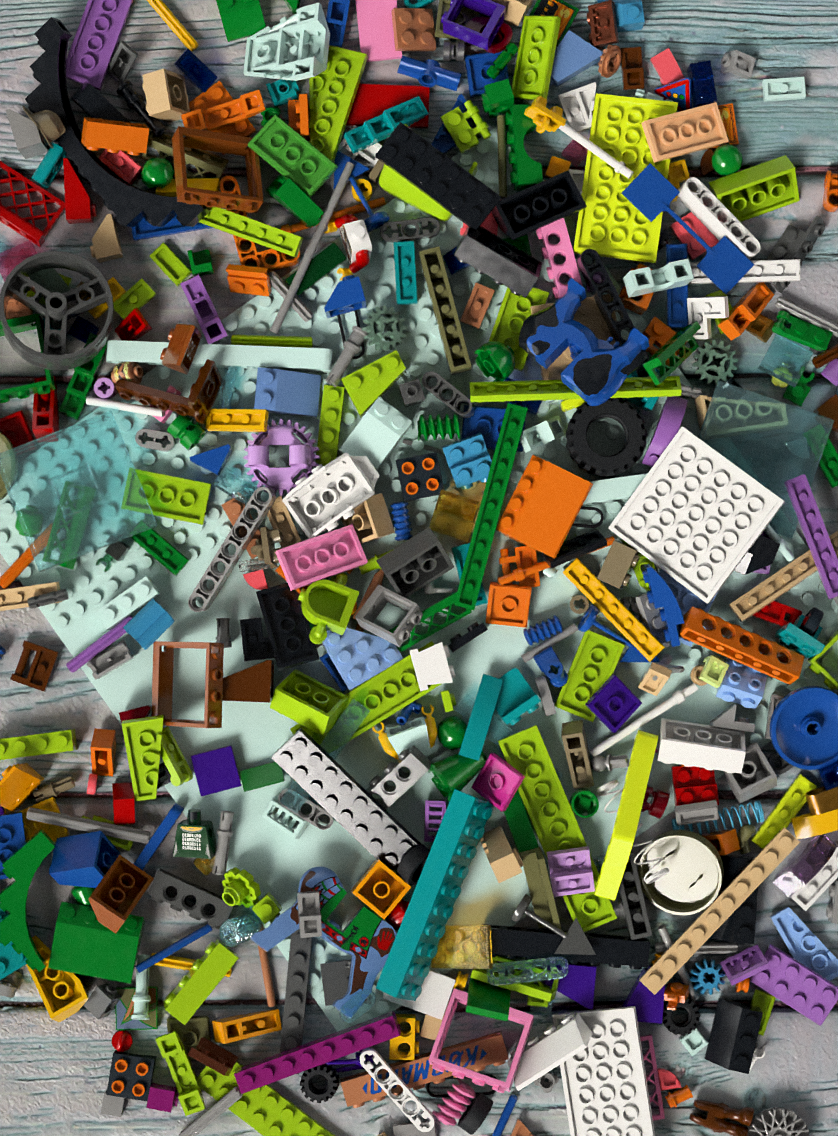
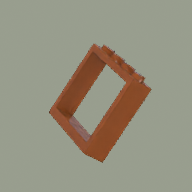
M178 126L172 137L177 202L257 213L264 201L259 155L247 147L253 138ZM184 147L245 156L249 196L187 187Z
M155 641L153 643L151 717L164 715L163 726L222 728L224 643ZM174 648L206 649L204 720L172 719Z

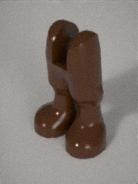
M694 1100V1107L708 1111L707 1117L691 1113L689 1119L694 1123L709 1128L713 1132H725L732 1136L748 1135V1128L746 1126H750L752 1122L754 1108L744 1107L739 1110L732 1109L724 1103ZM724 1118L733 1119L743 1125L726 1122Z

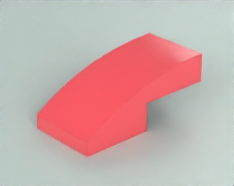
M669 48L650 59L660 76L662 85L684 78Z

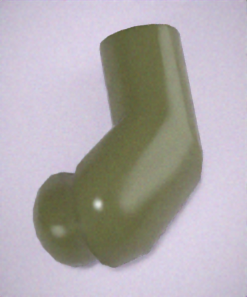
M744 824L737 833L741 854L751 852L748 840L756 832L753 824Z

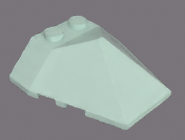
M315 3L301 7L296 10V14L293 16L281 18L280 23L272 28L267 26L248 37L243 74L245 76L298 81L315 77L325 71L328 62L330 32L322 5Z

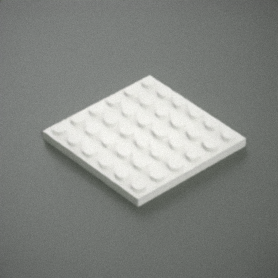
M682 426L608 529L705 603L709 604L785 501Z

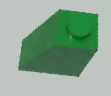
M278 175L265 190L303 225L311 228L321 221V216L324 212L290 178Z

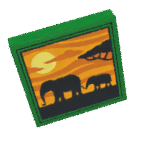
M537 0L529 16H558L561 18L557 39L558 46L571 27L579 9L563 0Z

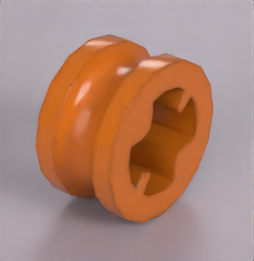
M747 978L737 983L735 986L736 992L742 990L744 993H748L750 979Z

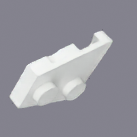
M596 82L558 95L567 124L579 133L591 129Z

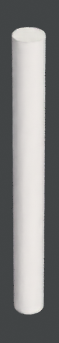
M90 396L86 398V404L159 417H164L165 415L164 410L155 407Z

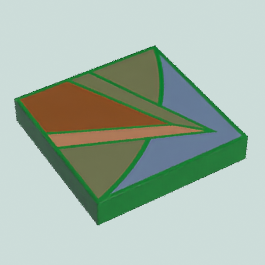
M148 986V995L151 997L148 1010L149 1020L131 1019V1015L134 1014L132 997L135 995L136 987H116L117 993L122 996L115 1006L116 1030L158 1029V986Z

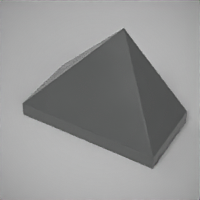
M122 41L108 66L107 74L121 85L127 78L139 54Z

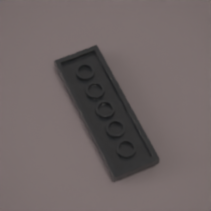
M401 122L375 155L377 159L475 232L501 199L500 195Z

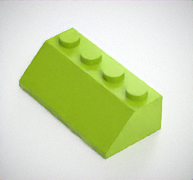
M786 155L708 182L710 191L740 222L800 201L795 166Z

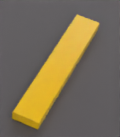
M578 558L563 571L565 576L649 662L665 648Z

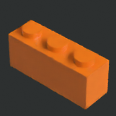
M84 117L81 142L84 146H87L86 149L92 151H99V148H104L111 153H119L121 150L128 151L127 153L130 155L138 156L140 153H146L149 128L146 124Z

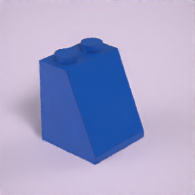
M102 831L57 838L56 846L53 849L49 874L59 885L96 888L118 858L120 852Z

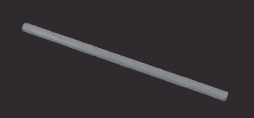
M350 162L346 163L270 331L275 334L279 332L355 166Z

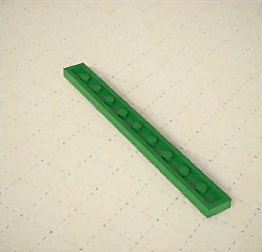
M511 403L507 404L456 594L455 606L473 611L475 609L528 410L526 407Z

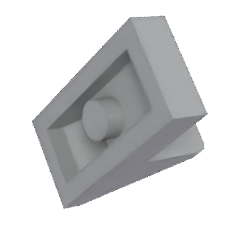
M732 704L710 721V726L753 733L755 729V724L750 723V719L737 717V721H734L736 704Z

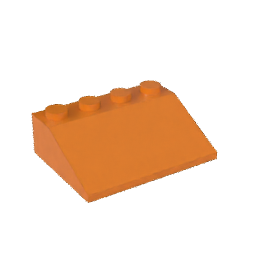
M532 455L496 526V530L508 538L555 559L593 484L551 462Z

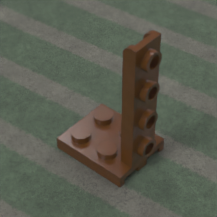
M207 359L204 366L199 370V377L196 383L192 385L188 398L122 379L116 382L115 387L120 397L125 400L132 399L139 401L143 405L157 406L164 411L172 410L182 416H193L196 422L204 424L224 382L215 361Z

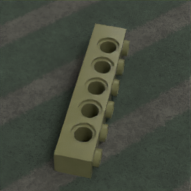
M440 247L419 251L420 262L450 374L454 375L469 371L472 366Z

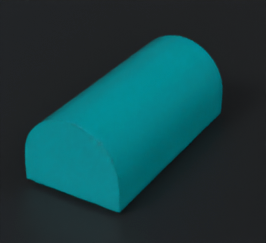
M53 143L54 148L50 147L31 177L47 189L63 166V158H67L65 155L67 152L55 143Z

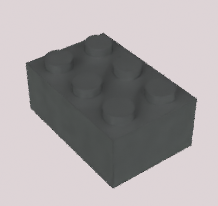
M430 527L376 560L397 594L405 598L454 568L453 563Z

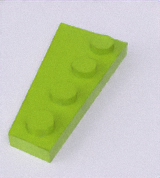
M164 715L123 720L121 723L135 801L156 799Z

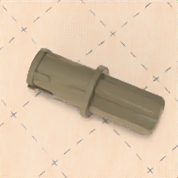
M71 776L56 782L51 781L49 785L33 791L34 797H38L35 800L39 803L52 796L57 797L59 793L74 788L75 781Z

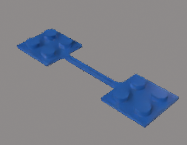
M650 163L621 194L650 222L662 211L668 212L706 249V256L696 266L726 295L754 264L726 236L714 247H709L670 209V202L680 192Z

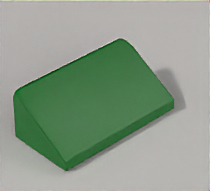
M276 762L240 771L244 792L285 781L283 769Z

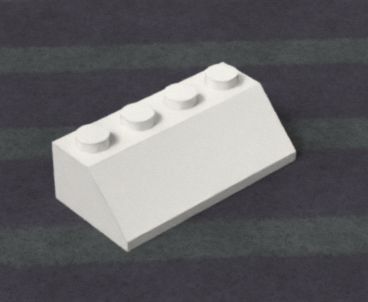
M661 719L657 761H662L666 764H682L686 767H702L707 770H722L727 773H742L746 754L744 731Z
M579 1013L573 1016L571 1014L565 1016L560 1021L561 1024L556 1027L551 1025L544 1031V1035L539 1038L534 1036L527 1042L528 1045L525 1046L514 1078V1084L518 1091L587 1048L592 1031ZM514 1049L510 1053L511 1057L507 1062L509 1069L511 1067L516 1049Z

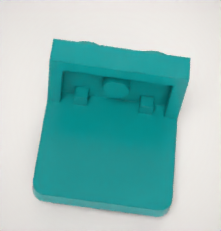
M517 668L511 669L499 678L503 680L495 710L506 725L510 723L513 726L522 719L520 715L526 711L530 714L539 708L538 703L541 700Z

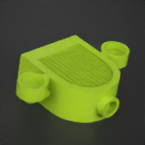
M344 572L332 576L330 580L315 581L307 590L302 588L298 600L302 601L301 609L303 615L309 622L317 625L311 629L309 634L310 641L314 644H322L327 637L326 629L343 635L346 630L359 591L345 586L348 577Z

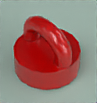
M127 1030L117 1031L112 1037V1046L117 1052L127 1051L133 1044L132 1034Z

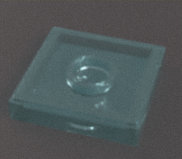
M776 334L758 369L796 387L813 352Z

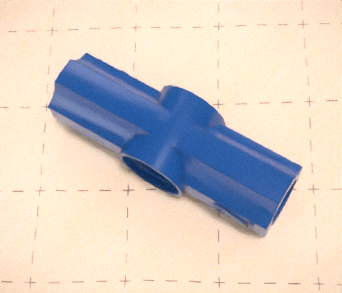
M402 56L397 72L418 79L419 83L424 87L430 88L438 85L453 91H457L462 75L441 68L440 64L435 60L428 59L422 62L406 56Z

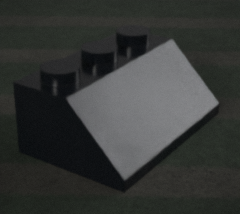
M718 998L705 1059L728 1070L749 1074L763 1015L760 1007Z

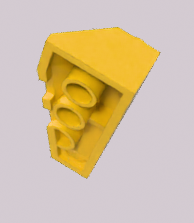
M35 935L32 937V940L38 952L46 961V967L39 972L37 969L32 970L28 964L26 965L50 1018L61 1022L77 1013L89 997L81 980L74 973L48 968L51 950Z

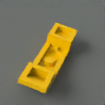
M838 809L820 815L807 813L791 818L796 838L813 837L838 830Z

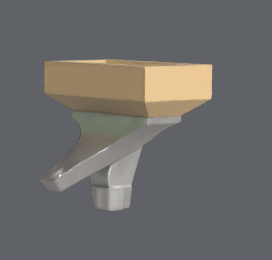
M666 653L660 662H652L641 679L638 688L657 696L670 678L671 673H681L685 669L683 666L669 665L672 661V656Z

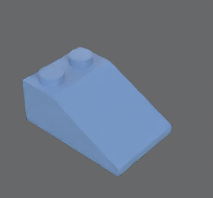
M258 367L254 409L267 410L269 413L318 417L321 375Z

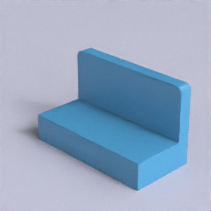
M152 598L123 628L146 650L175 620Z

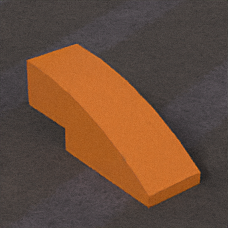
M757 282L729 311V317L723 318L717 326L730 340L735 339L759 316L774 296V293L764 282Z

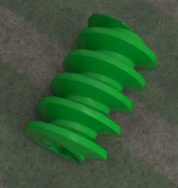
M446 413L444 419L441 418L440 414H437L434 420L432 415L429 414L427 420H425L423 414H421L419 420H417L418 441H420L422 435H424L427 441L430 434H432L434 440H437L438 434H440L442 440H445L446 434L453 440L454 435L457 433L460 439L459 418L456 413L453 414L452 419Z

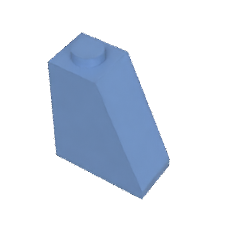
M568 30L555 50L549 85L558 87L600 61V56H602L603 52Z

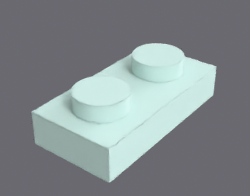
M804 77L763 79L762 81L764 102L805 99L806 97Z

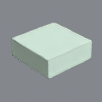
M697 1028L691 1030L690 1034L685 1033L684 1036L679 1038L692 1056L709 1044Z

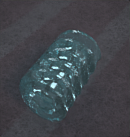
M252 913L232 918L221 925L220 939L226 946H236L250 941L252 934L261 930L262 924L258 916Z

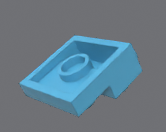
M481 432L442 446L457 488L461 487L462 490L471 488L473 482L479 480L481 483L487 482L492 461Z

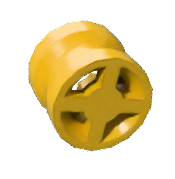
M365 179L356 180L368 201L372 196L370 182ZM352 186L353 198L356 201L362 203L354 187Z

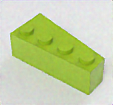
M218 939L215 943L212 941L204 951L206 953L201 959L198 958L194 962L191 970L181 978L178 985L163 1001L165 1010L184 1025H186L239 959L235 952Z

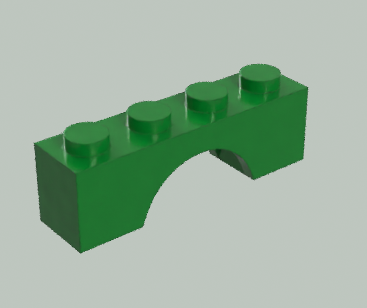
M511 105L509 111L505 114V123L509 127L507 144H510L511 149L508 157L509 164H512L510 181L511 184H514V191H522L543 182L542 164L530 158L524 148V137L533 132L537 126L533 123V119L524 115L525 109L531 105Z

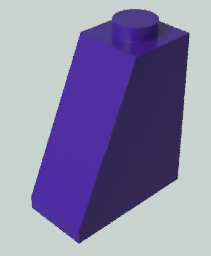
M545 959V965H541L542 969L561 974L557 991L584 1007L593 1009L597 967L588 965V963L569 964L567 961L553 963ZM549 976L542 977L544 984L552 988L554 978Z
M643 968L622 1007L635 1006L638 1022L662 1024L665 985L654 995L639 981L648 970Z

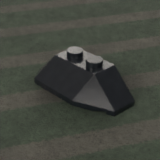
M760 535L734 571L747 575L773 564L780 544Z

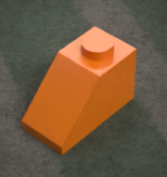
M95 728L90 746L92 774L113 776L116 754V731Z
M736 829L721 830L701 835L714 845L720 855H727L740 849Z

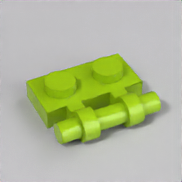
M471 100L464 103L467 109L466 112L462 113L460 108L457 107L440 117L461 154L479 144L477 135L482 134L484 139L491 136L487 122L482 120L478 107L474 106ZM471 117L476 124L474 129H471L467 122Z

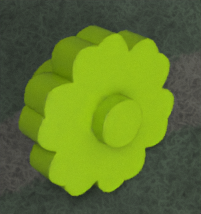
M234 867L224 874L225 879L222 880L224 889L222 899L227 905L241 906L243 904L246 908H249L259 901L258 897L261 895L260 886L254 882V877L245 869L240 871Z

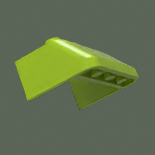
M474 161L468 171L473 176L477 172L478 163ZM384 164L379 176V185L382 190L439 221H447L453 216V214Z

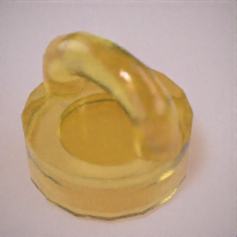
M214 857L212 859L196 858L193 863L207 876L213 871L209 864L213 861Z

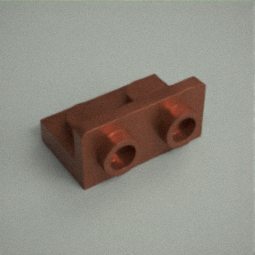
M609 0L589 5L587 22L591 26V33H589L591 45L602 50L603 46L619 43L614 2Z
M203 1037L197 1047H192L188 1053V1056L224 1076L230 1075L238 1060V1056Z

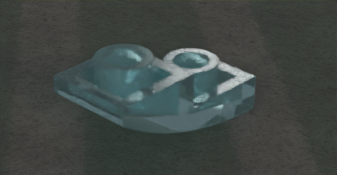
M227 467L223 469L213 482V485L244 504L248 503L254 491L258 488L248 478L244 476L242 479Z

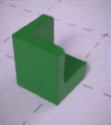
M208 249L198 252L187 251L193 276L199 274L202 277L215 274L211 254Z

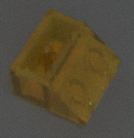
M441 489L429 525L430 529L434 533L468 543L481 502Z

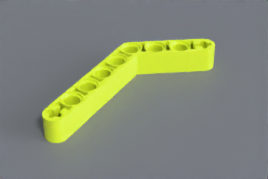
M641 730L637 731L612 836L595 887L594 895L614 901L616 899L634 843L658 735Z

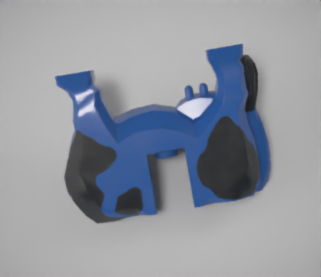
M570 278L568 290L564 296L559 298L552 306L530 315L524 321L520 330L519 346L527 353L535 356L536 361L545 369L569 346L570 356L573 361L560 374L561 380L567 387L584 399L588 405L598 406L612 397L627 376L644 364L647 359L648 353L645 350L649 347V339L639 330L633 328L623 345L619 346V342H615L612 345L610 343L613 341V337H609L606 341L598 339L591 329L573 320L577 309L581 306V301L587 296L585 288Z

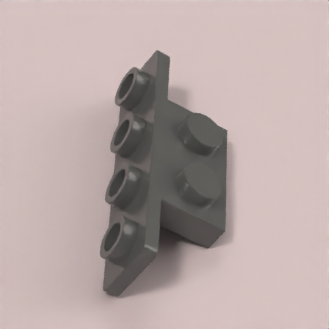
M817 215L806 232L788 225L767 257V260L800 259L801 268L802 261L812 251L813 244L817 238L824 232L825 223L822 218ZM791 281L773 282V285L778 292L782 293Z

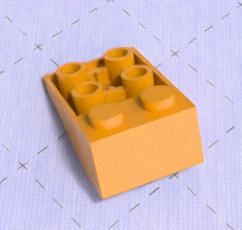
M27 763L9 766L2 773L4 778L0 780V806L12 812L17 810L44 778Z

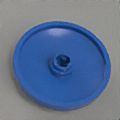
M807 686L790 692L778 703L770 721V737L775 750L786 762L800 769L816 770L825 768L838 760V695L819 686Z

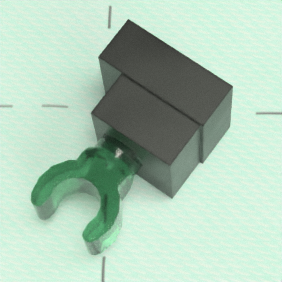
M111 535L106 541L109 544L105 551L107 554L96 562L97 566L102 561L107 563V567L104 569L105 572L111 569L113 559L121 561L131 548L114 535Z

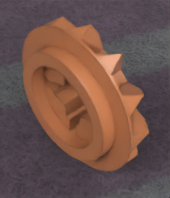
M608 45L607 49L603 50L598 63V72L601 73V76L609 78L618 70L621 63V49L619 46Z

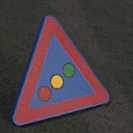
M690 77L657 87L654 90L655 94L664 97L663 100L670 99L678 102L677 110L679 112L692 109Z

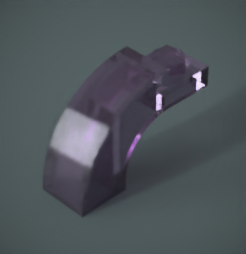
M825 834L818 835L808 843L796 861L774 879L773 883L787 897L790 896L798 888L804 887L824 867L837 846Z

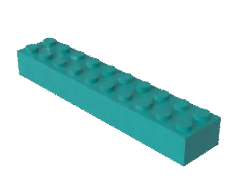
M454 789L376 989L395 998L416 1001L420 996L421 986L429 974L431 961L437 954L438 943L445 933L448 918L451 917L454 903L461 893V885L469 873L471 860L476 855V847L484 835L486 822L492 815L493 805L491 803Z

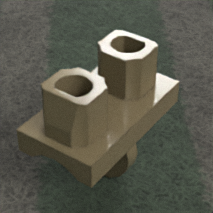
M266 526L261 527V539L256 540V546L251 547V553L258 555V560H264L265 564H269L271 569L277 568L279 560L275 552L282 549V547L275 549L274 543L284 540L283 533L280 529L269 530Z

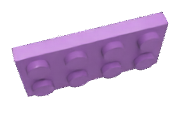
M770 944L764 953L770 968L749 977L750 981L821 1026L838 1001V986Z

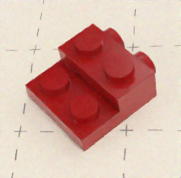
M671 766L675 806L716 800L717 805H719L714 770L695 766Z

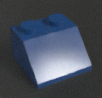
M349 275L343 277L342 281L338 282L324 307L327 318L367 307L359 276Z

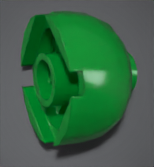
M491 341L482 345L474 353L478 355L475 360L479 369L487 378L492 376L495 379L493 382L506 380L514 371V352L508 345L498 341Z

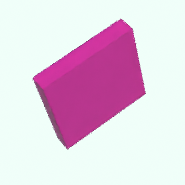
M490 753L471 788L502 812L506 811L525 776L497 754Z

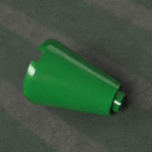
M483 751L479 761L461 756L458 753L431 763L428 774L430 772L433 773L432 781L444 798L448 796V801H450L454 789L461 791L484 767L487 758Z

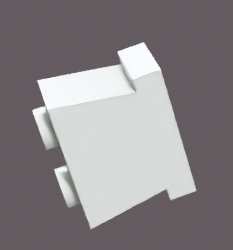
M442 642L420 652H418V648L409 650L420 691L427 690L428 685L453 682L452 678L456 676L453 665L448 666L446 658L450 657L447 645L443 646Z

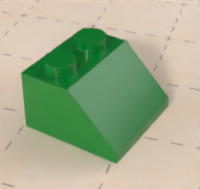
M216 0L228 42L252 36L266 28L259 0Z

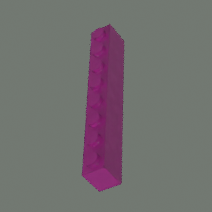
M392 1011L240 1067L236 1070L234 1076L240 1092L243 1094L398 1037L401 1034V1028L395 1012Z

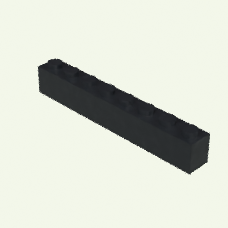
M482 924L479 949L486 957H496L498 954L505 955V958L517 959V956H522L530 961H538V958H545L546 961L557 963L559 960H567L569 964H580L581 961L588 962V965L600 966V963L609 964L608 966L613 968H621V965H628L631 969L641 970L642 967H648L650 941L647 938L631 940L629 936L585 933L596 955L554 954L563 937L552 930Z

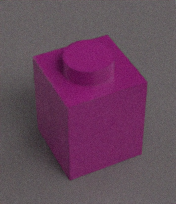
M152 1083L146 1108L171 1113L173 1108L178 1106L179 1094H176L177 1087Z

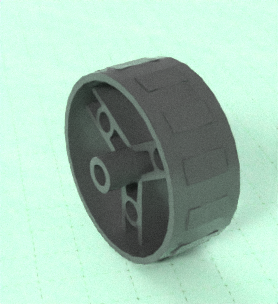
M48 251L26 258L15 266L7 276L0 294V322L5 338L13 350L24 360L34 366L47 370L73 369L89 362L106 345L114 321L113 296L108 282L91 262L69 252ZM61 268L78 272L91 281L61 294L59 292L51 293L29 279L28 276L45 269ZM28 291H33L36 293L32 297H27L25 295V293ZM82 295H88L91 297L87 301L80 299ZM10 297L45 318L43 353L34 351L24 345L8 326L6 310ZM40 298L46 300V308L38 304ZM75 300L77 305L67 310V302ZM106 302L108 315L100 334L85 348L66 354L68 320ZM53 338H57L61 341L57 345H53L50 343V341Z

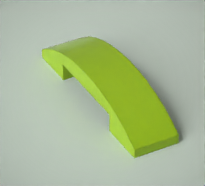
M173 1031L157 1037L155 1040L162 1057L166 1059L179 1092L178 1098L185 1116L204 1110L206 1107L194 1068L177 1032Z

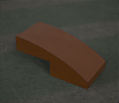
M641 47L620 48L623 90L644 89Z

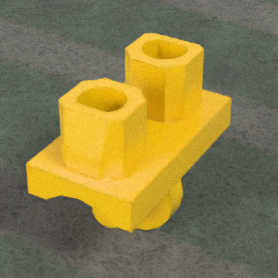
M542 96L534 99L532 105L525 109L524 115L533 119V123L537 125L536 132L540 134L545 130L555 132L566 123V119L562 117L563 109L558 106H553L550 109L546 108L547 99Z

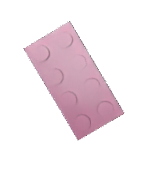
M353 524L290 545L275 552L291 591L368 563Z

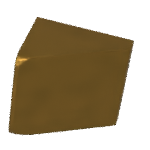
M759 314L745 330L766 343L773 334L772 327L774 321Z

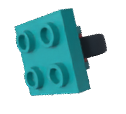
M813 607L806 616L802 614L798 616L794 624L788 623L779 628L774 636L779 639L778 641L782 645L792 647L797 653L805 656L804 658H811L821 653L825 647L824 644L817 640L823 629L819 624L824 613L818 608Z

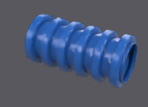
M398 502L390 505V508H393L391 514L394 515L392 521L395 522L393 527H395L394 534H396L395 540L397 541L409 540L413 537L411 535L412 528H410L411 522H409L411 517L408 515L410 510L407 509L408 502Z
M556 615L553 616V619L548 618L546 622L543 620L541 624L536 623L534 627L529 626L530 629L528 630L526 628L523 629L524 636L530 646L534 642L539 643L541 639L542 641L545 640V637L550 638L552 634L557 635V632H563L562 624Z

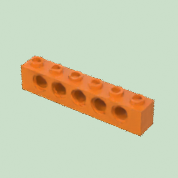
M692 606L684 614V623L681 624L678 634L680 637L786 684L791 685L800 677L805 656L797 653L795 650L787 649L775 641H769L760 637L757 633H751L742 629L739 625L731 624L724 621L721 617L706 613L701 608Z

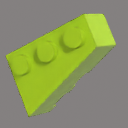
M397 350L341 378L360 418L365 415L378 397L381 398L406 372V367Z

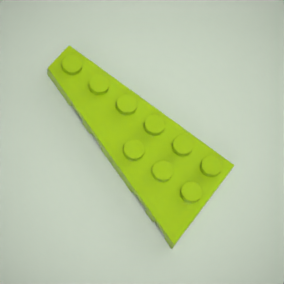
M329 45L327 69L309 79V143L334 162L368 56L365 53Z

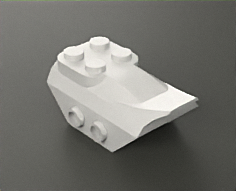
M344 453L327 465L322 466L321 464L311 471L313 475L309 478L304 476L295 483L296 487L282 501L308 539H311L326 529L329 532L339 525L337 521L341 518L346 520L355 514L354 509L375 494V484L380 475L367 456H351L348 453Z

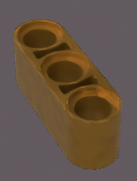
M838 781L805 793L811 815H820L838 809Z

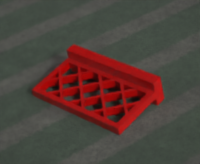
M0 161V168L8 172L9 177L1 179L0 184L10 182L11 192L1 193L0 198L12 196L14 203L13 206L5 207L1 204L0 200V222L41 247L45 242L44 238L65 211V202ZM22 181L25 183L26 189L14 191L12 182ZM39 192L42 194L43 200L31 202L29 193ZM27 194L29 203L16 205L15 195ZM56 203L61 207L57 212L48 213L46 204ZM44 205L46 214L33 216L32 207ZM29 207L31 217L22 218L18 215L17 209ZM47 218L48 225L43 231L35 226L34 220Z

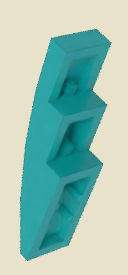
M418 96L384 110L382 115L367 120L362 126L345 132L344 138L354 154L388 138L400 122L409 127L428 116L429 113Z
M483 674L459 755L479 761L503 683L502 679Z

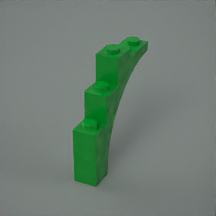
M43 829L3 862L2 866L4 868L2 871L9 879L13 877L15 880L0 892V908L4 912L6 910L9 912L0 920V943L6 946L12 941L13 944L11 946L19 955L22 953L27 958L25 961L32 970L37 969L39 972L46 967V961L38 952L30 935L26 901L34 873L43 859L56 846Z

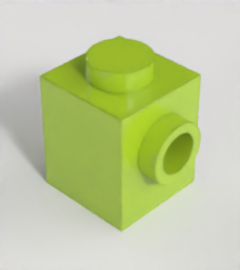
M268 892L251 909L266 924L268 921L272 922L280 915L279 912L282 910V906Z

